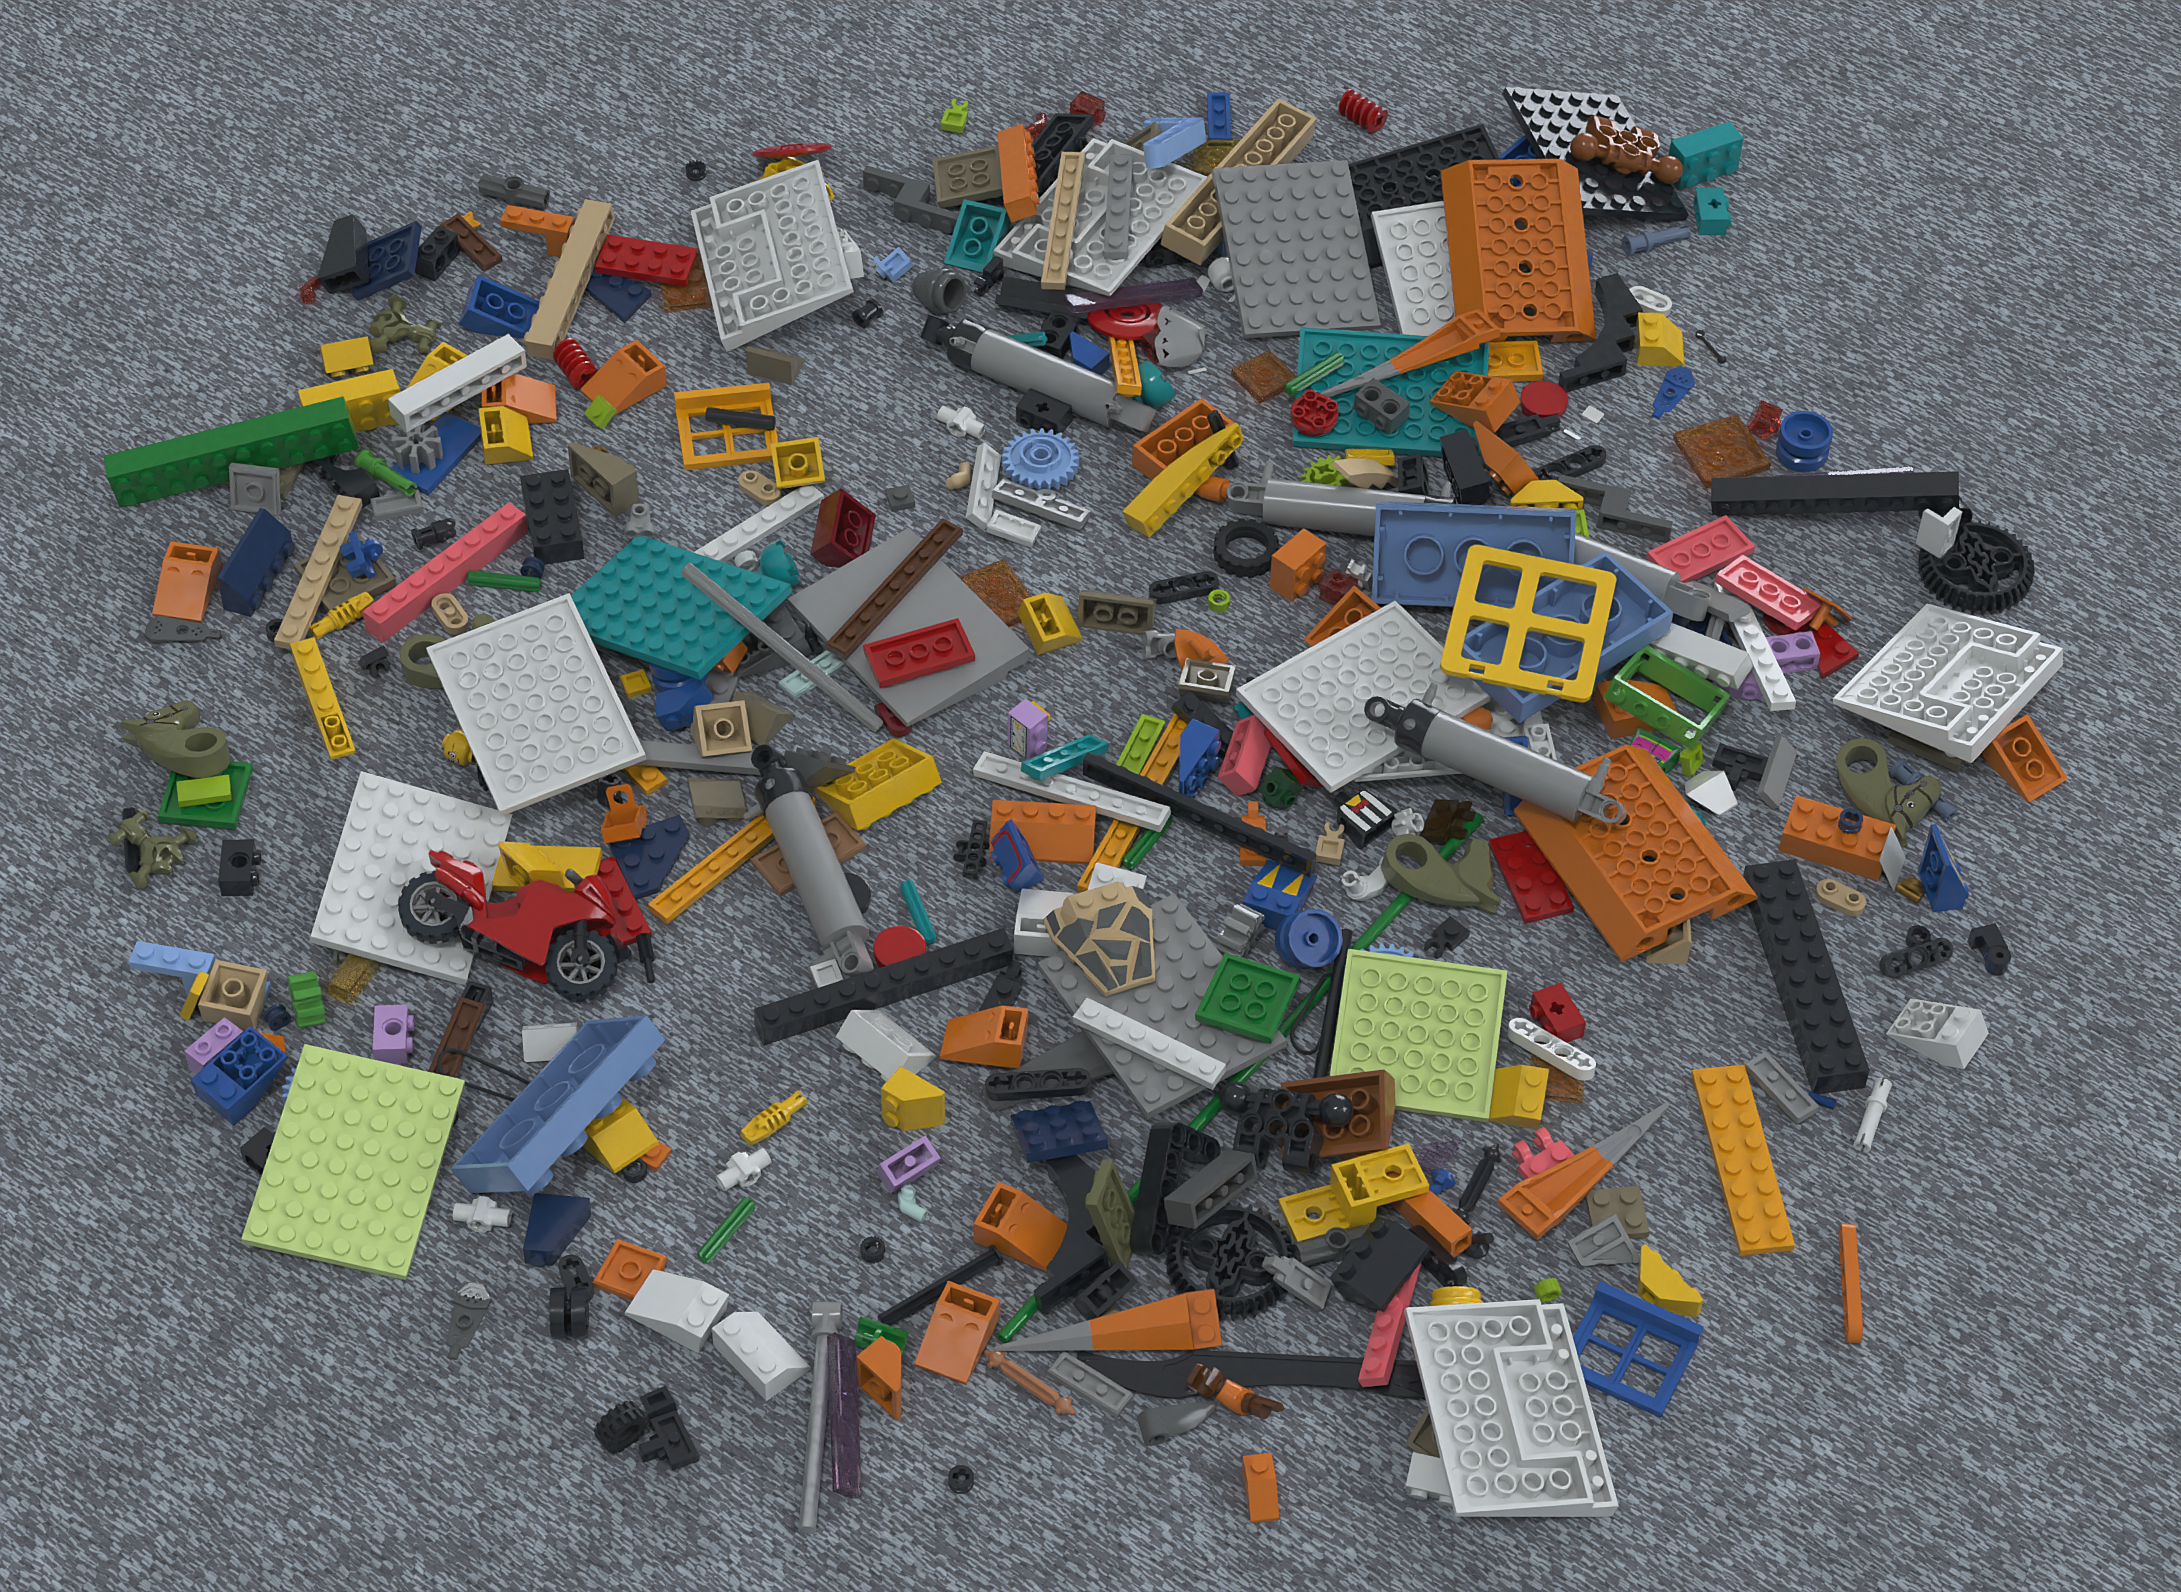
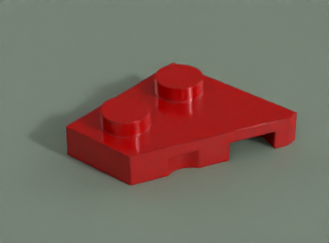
M1826 622L1821 624L1817 631L1815 629L1811 630L1820 651L1818 668L1821 679L1826 678L1858 658L1859 652Z

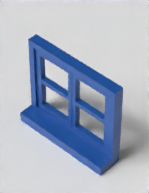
M1600 1281L1595 1290L1594 1299L1573 1337L1578 1359L1588 1342L1622 1357L1611 1378L1580 1365L1585 1384L1661 1418L1701 1341L1704 1326ZM1602 1314L1636 1328L1626 1349L1592 1335ZM1646 1333L1680 1347L1669 1369L1635 1354ZM1631 1361L1665 1376L1655 1398L1620 1383Z

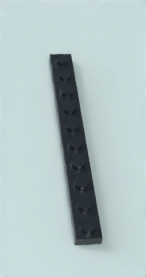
M1088 752L1083 758V775L1119 792L1170 807L1171 815L1306 876L1311 877L1315 871L1317 854L1307 848H1302L1288 842L1285 838L1270 834L1260 827L1250 825L1238 817H1232L1215 807H1210L1197 801L1193 797L1183 795L1168 786L1152 781L1146 776L1136 774L1126 767L1109 762L1101 756Z

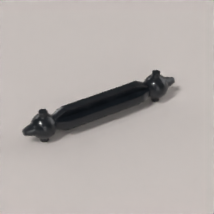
M1498 1143L1482 1148L1484 1158L1479 1161L1459 1200V1208L1455 1209L1453 1207L1451 1209L1467 1225L1471 1222L1468 1219V1213L1474 1209L1494 1170V1162L1500 1163L1502 1161Z

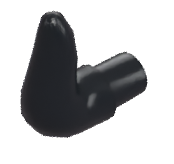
M806 623L804 637L815 655H820L824 651L821 643L818 641L811 625Z

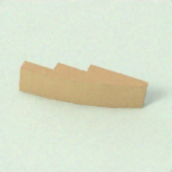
M1349 458L1336 460L1331 464L1346 479L1360 488L1368 489L1373 484L1382 489L1387 482L1394 487H1398V476L1387 466L1377 461Z

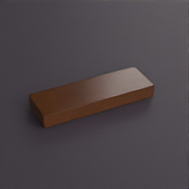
M459 213L440 225L442 228L458 233L459 248L482 271L486 272L503 261L502 255Z

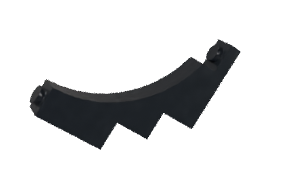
M1618 273L1603 276L1596 280L1594 295L1603 312L1604 327L1595 342L1587 350L1575 357L1574 368L1560 372L1558 385L1566 393L1625 375L1628 359L1623 353L1633 350L1636 334L1631 328L1636 327L1638 313H1643V308Z
M1076 1154L1045 1160L1048 1177L1063 1195L1069 1209L1066 1233L1061 1246L1046 1266L1049 1280L1041 1283L1033 1291L1036 1307L1043 1315L1109 1269L1107 1252L1098 1244L1100 1242L1099 1233L1096 1226L1093 1225V1219L1089 1210L1085 1206L1086 1196L1091 1192L1094 1184L1095 1171Z

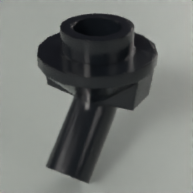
M1480 1231L1472 1234L1471 1245L1463 1252L1468 1257L1474 1259L1484 1257L1489 1251V1244L1494 1241L1493 1234Z

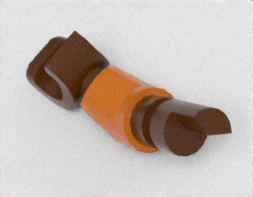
M1197 1363L1187 1379V1385L1193 1391L1208 1398L1213 1397L1216 1393L1215 1398L1230 1411L1242 1416L1249 1414L1266 1419L1271 1414V1411L1278 1413L1284 1410L1281 1402L1258 1396L1251 1389L1245 1388L1229 1379L1222 1381L1224 1375L1215 1367L1209 1370L1205 1365Z

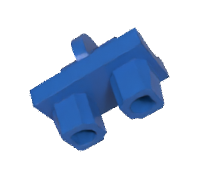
M355 530L348 533L351 541L341 545L340 549L347 561L355 557L356 559L345 564L347 571L353 578L364 573L369 579L376 576L371 560H378L379 556L383 553L382 544L371 538L367 539L366 543L360 541Z

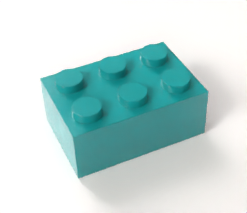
M1730 121L1671 140L1668 156H1675L1683 165L1682 177L1674 183L1679 190L1687 187L1691 188L1696 184L1712 181L1717 177L1726 174L1730 175L1738 171L1744 138Z

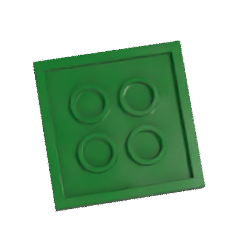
M230 761L225 770L217 775L210 776L229 775L232 800L179 807L177 782L200 778H193L171 770L158 813L159 823L236 830L253 772L252 763Z
M1225 952L1195 1013V1020L1271 1044L1300 984V975Z

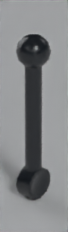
M1697 330L1696 338L1701 339L1717 357L1718 363L1724 364L1726 357L1721 355L1706 339L1703 330Z

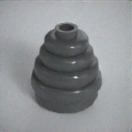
M937 268L918 274L913 280L912 291L914 296L928 309H931L932 312L949 314L956 312L962 306L966 297V283L963 277L954 270Z

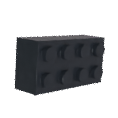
M564 469L520 476L533 556L543 561L545 565L584 559L582 535L569 470Z

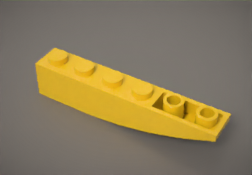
M1234 423L1202 441L1156 476L1123 510L1128 526L1148 538L1158 531L1166 520L1176 513L1178 508L1193 495L1197 488L1241 445L1244 437L1239 424Z
M315 637L291 643L290 648L294 666L330 759L333 760L355 754V747Z

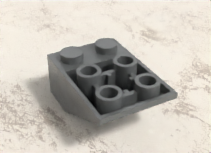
M783 603L778 605L762 621L805 657L813 653L804 635ZM752 632L741 640L748 649L736 668L740 677L791 665Z

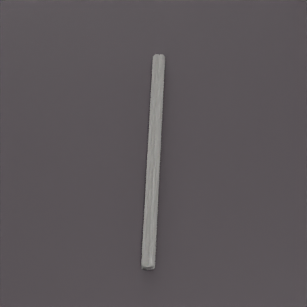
M688 563L682 569V576L873 732H877L884 723L881 718L692 563Z

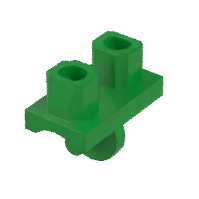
M861 1316L852 1345L866 1349L880 1336H883L889 1343L894 1342L899 1347L902 1359L909 1332Z

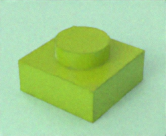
M597 395L584 414L597 427L603 429L617 410L604 397Z
M1697 742L1692 749H1683L1680 754L1679 762L1682 766V772L1688 777H1693L1704 762L1700 742Z

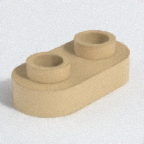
M749 470L740 474L738 478L740 490L759 503L771 505L781 499V489H777L776 483L759 472Z
M443 593L433 598V614L448 633L458 635L467 631L469 628L468 615L453 595Z
M1824 879L1817 884L1815 896L1821 903L1848 916H1858L1863 913L1866 898L1862 893L1832 879Z

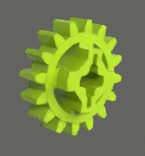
M1328 455L1325 460L1319 457V462H1310L1311 468H1304L1305 474L1301 475L1302 482L1313 483L1314 481L1320 484L1351 486L1349 480L1331 465L1334 461L1341 460L1339 455L1332 459L1331 455Z

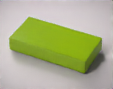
M229 775L178 781L179 807L232 800Z

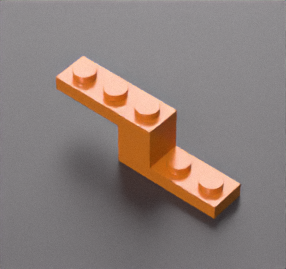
M507 205L500 224L503 228L545 235L547 255L561 257L562 246L564 243H567L570 227L575 224L574 217Z

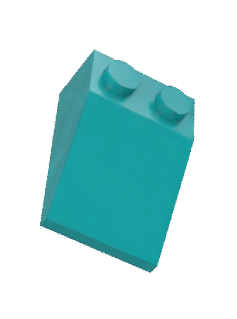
M964 199L944 264L983 274V268L994 257L993 250L1008 234L1011 221L1006 209Z

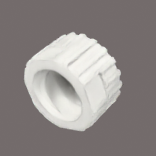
M750 550L740 552L734 559L737 567L749 571H754L759 565L755 552Z

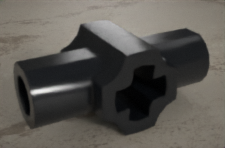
M613 773L596 779L598 784L597 801L610 810L606 790L610 786L621 785L622 783L621 777ZM621 791L615 792L613 795L614 800L617 803L623 804Z

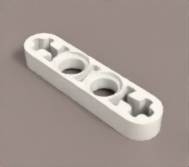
M1515 1018L1509 1022L1507 1036L1512 1042L1575 1079L1586 1081L1594 1077L1596 1062L1592 1057L1526 1019ZM1535 1042H1544L1546 1044H1538ZM1556 1054H1564L1567 1055V1057H1561Z

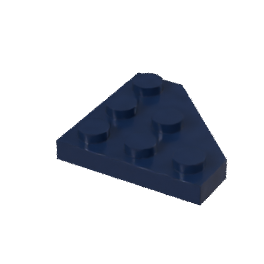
M677 815L646 825V828L642 829L639 838L607 843L635 900L659 893L663 886V881L667 874L671 872L678 860L679 853L689 840V832L681 816Z

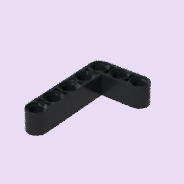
M1156 1122L1152 1125L1129 1241L1130 1249L1134 1254L1160 1255L1165 1251L1170 1224H1168L1164 1198L1177 1189L1182 1159L1189 1162H1212L1220 1155L1221 1151L1217 1139L1180 1122Z

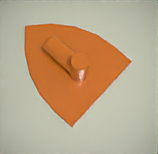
M1803 587L1805 592L1823 602V605L1809 624L1811 628L1817 631L1823 621L1831 627L1836 626L1838 619L1829 613L1831 610L1848 621L1852 620V617L1840 606Z
M1175 629L1174 646L1182 671L1186 658L1221 664L1229 660L1213 641L1202 634L1190 630Z

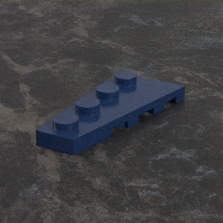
M595 267L585 289L594 300L600 301L609 312L615 313L624 324L652 296L650 289L625 277L596 273Z

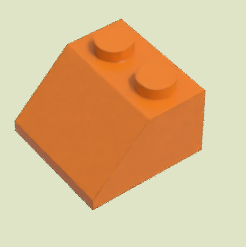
M880 1336L856 1356L857 1384L897 1421L901 1418L902 1353L894 1342L889 1343L883 1336Z

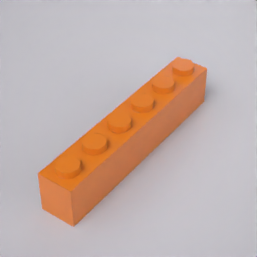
M1023 124L998 131L1003 200L1012 223L1038 214L1037 205L1040 204L1037 194L1039 192L1036 183L1037 175L1034 169L1036 168L1033 158L1035 153L1032 146L1034 143L1030 131L1026 132Z

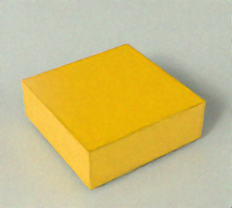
M644 669L620 676V682L628 699L652 692V687Z

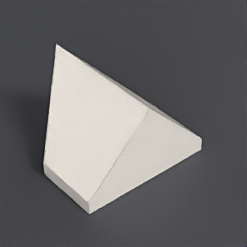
M1703 771L1684 783L1686 795L1710 809L1717 817L1738 805L1724 771Z

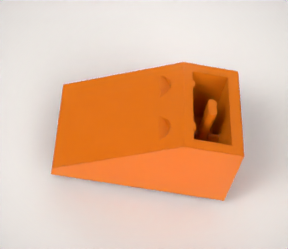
M635 340L617 350L581 388V392L591 402H593L597 395L604 397L617 410L614 414L616 415L667 386L665 365L638 340Z
M1455 371L1429 402L1431 405L1474 428L1473 423L1477 420L1492 433H1495L1518 406L1520 399L1512 380Z
M515 373L482 391V408L504 406L526 416L528 424L557 422L556 387L553 384Z
M170 541L162 563L152 612L153 616L161 615L191 622H202L217 584V577L223 568L219 548Z
M1002 1005L948 1019L940 1059L1020 1069L1028 1030V1008Z
M998 1182L974 1222V1242L987 1248L990 1245H994L1000 1253L1047 1272L1046 1266L1061 1246L1067 1224L1023 1191Z
M948 1281L936 1304L914 1366L967 1385L1000 1319V1299Z

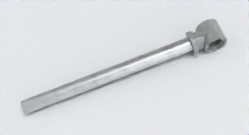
M813 1301L812 1329L814 1330L811 1332V1340L816 1344L798 1528L799 1532L813 1534L816 1531L833 1345L839 1342L840 1336L837 1330L842 1329V1302Z

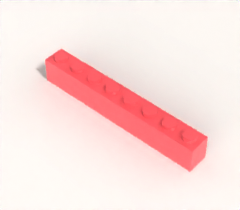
M508 502L365 609L363 615L366 631L384 643L429 609L435 596L443 593L449 594L467 580L469 571H479L527 535L526 514Z

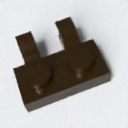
M1435 799L1420 836L1429 843H1446L1448 838L1465 839L1468 829H1462L1465 821H1473L1476 815L1475 811H1470L1472 802L1465 800L1460 803L1459 800Z

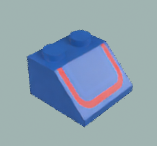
M1012 819L1007 821L991 840L994 851L990 853L997 866L1001 865L1004 871L1000 876L1007 888L1011 886L1016 893H1019L1022 889H1027L1043 881L1044 878L1025 836Z

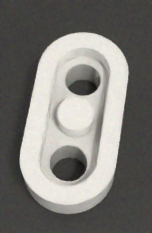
M1634 286L1629 289L1643 308V312L1662 313L1665 317L1671 313L1672 301L1667 296L1643 286Z

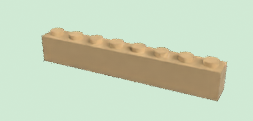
M585 199L582 208L578 209L576 222L569 230L568 241L562 246L560 260H557L555 263L554 274L547 281L546 293L544 296H541L537 314H534L532 317V326L529 332L525 333L524 345L527 347L528 355L554 360L553 351L566 337L606 236L609 234L615 220L612 204Z

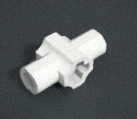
M943 405L938 411L937 420L947 424L946 429L952 435L961 437L967 433L978 439L983 436L986 425L976 420V415L970 408L964 406L955 411Z
M764 1148L759 1149L750 1156L746 1152H737L726 1163L727 1169L716 1176L717 1183L723 1191H727L737 1184L741 1187H749L757 1182L761 1176V1169L772 1163L770 1156Z
M484 1196L473 1199L472 1204L455 1203L453 1209V1220L467 1222L468 1228L473 1229L475 1232L486 1233L491 1231L492 1225L509 1227L512 1218L511 1209L498 1208L497 1202Z

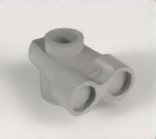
M648 504L632 505L629 522L625 524L624 536L627 539H634L638 536L653 538L654 525L651 523L650 507Z
M1156 630L1144 631L1143 659H1156L1157 655L1163 654L1168 658H1175V633H1157Z

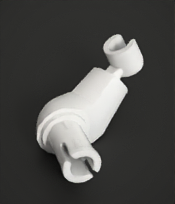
M1383 857L1379 862V866L1369 876H1358L1354 871H1347L1343 874L1345 879H1342V883L1346 886V892L1350 898L1363 901L1382 894L1389 884L1381 870Z

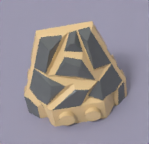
M1117 881L1068 896L1064 900L1062 907L1054 909L1043 919L1052 943L1057 948L1061 947L1068 954V959L1072 964L1077 963L1084 970V976L1104 996L1155 981L1152 907L1143 889L1135 886L1125 888L1122 882Z

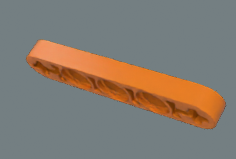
M1840 1223L1838 1239L1840 1264H1842L1840 1265L1842 1288H1845L1842 1289L1843 1312H1846L1843 1313L1845 1342L1861 1344L1863 1320L1856 1225Z

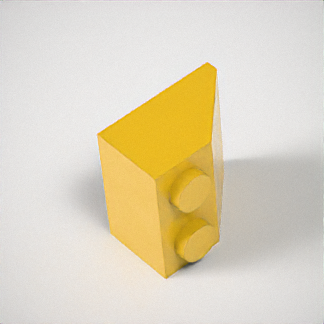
M1638 313L1635 328L1637 365L1684 367L1682 330L1662 313Z
M368 336L319 345L325 373H331V377L346 375L345 370L354 368L355 373L368 371V365H374Z
M819 437L770 444L777 489L825 482Z
M500 842L498 844L509 877L520 887L536 880L557 884L562 889L565 887L562 879L564 875L562 869L555 862L551 864L541 849L536 850L529 843Z
M1528 1065L1495 1069L1489 1121L1539 1130L1549 1069Z
M902 1066L881 1087L882 1118L890 1127H898L903 1131L942 1126L945 1123V1092Z
M623 1097L620 1105L612 1113L601 1119L594 1118L584 1129L588 1139L583 1147L614 1174L659 1145L658 1140L638 1110Z

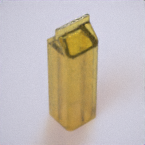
M349 953L327 983L329 996L353 1005L380 968L382 962Z

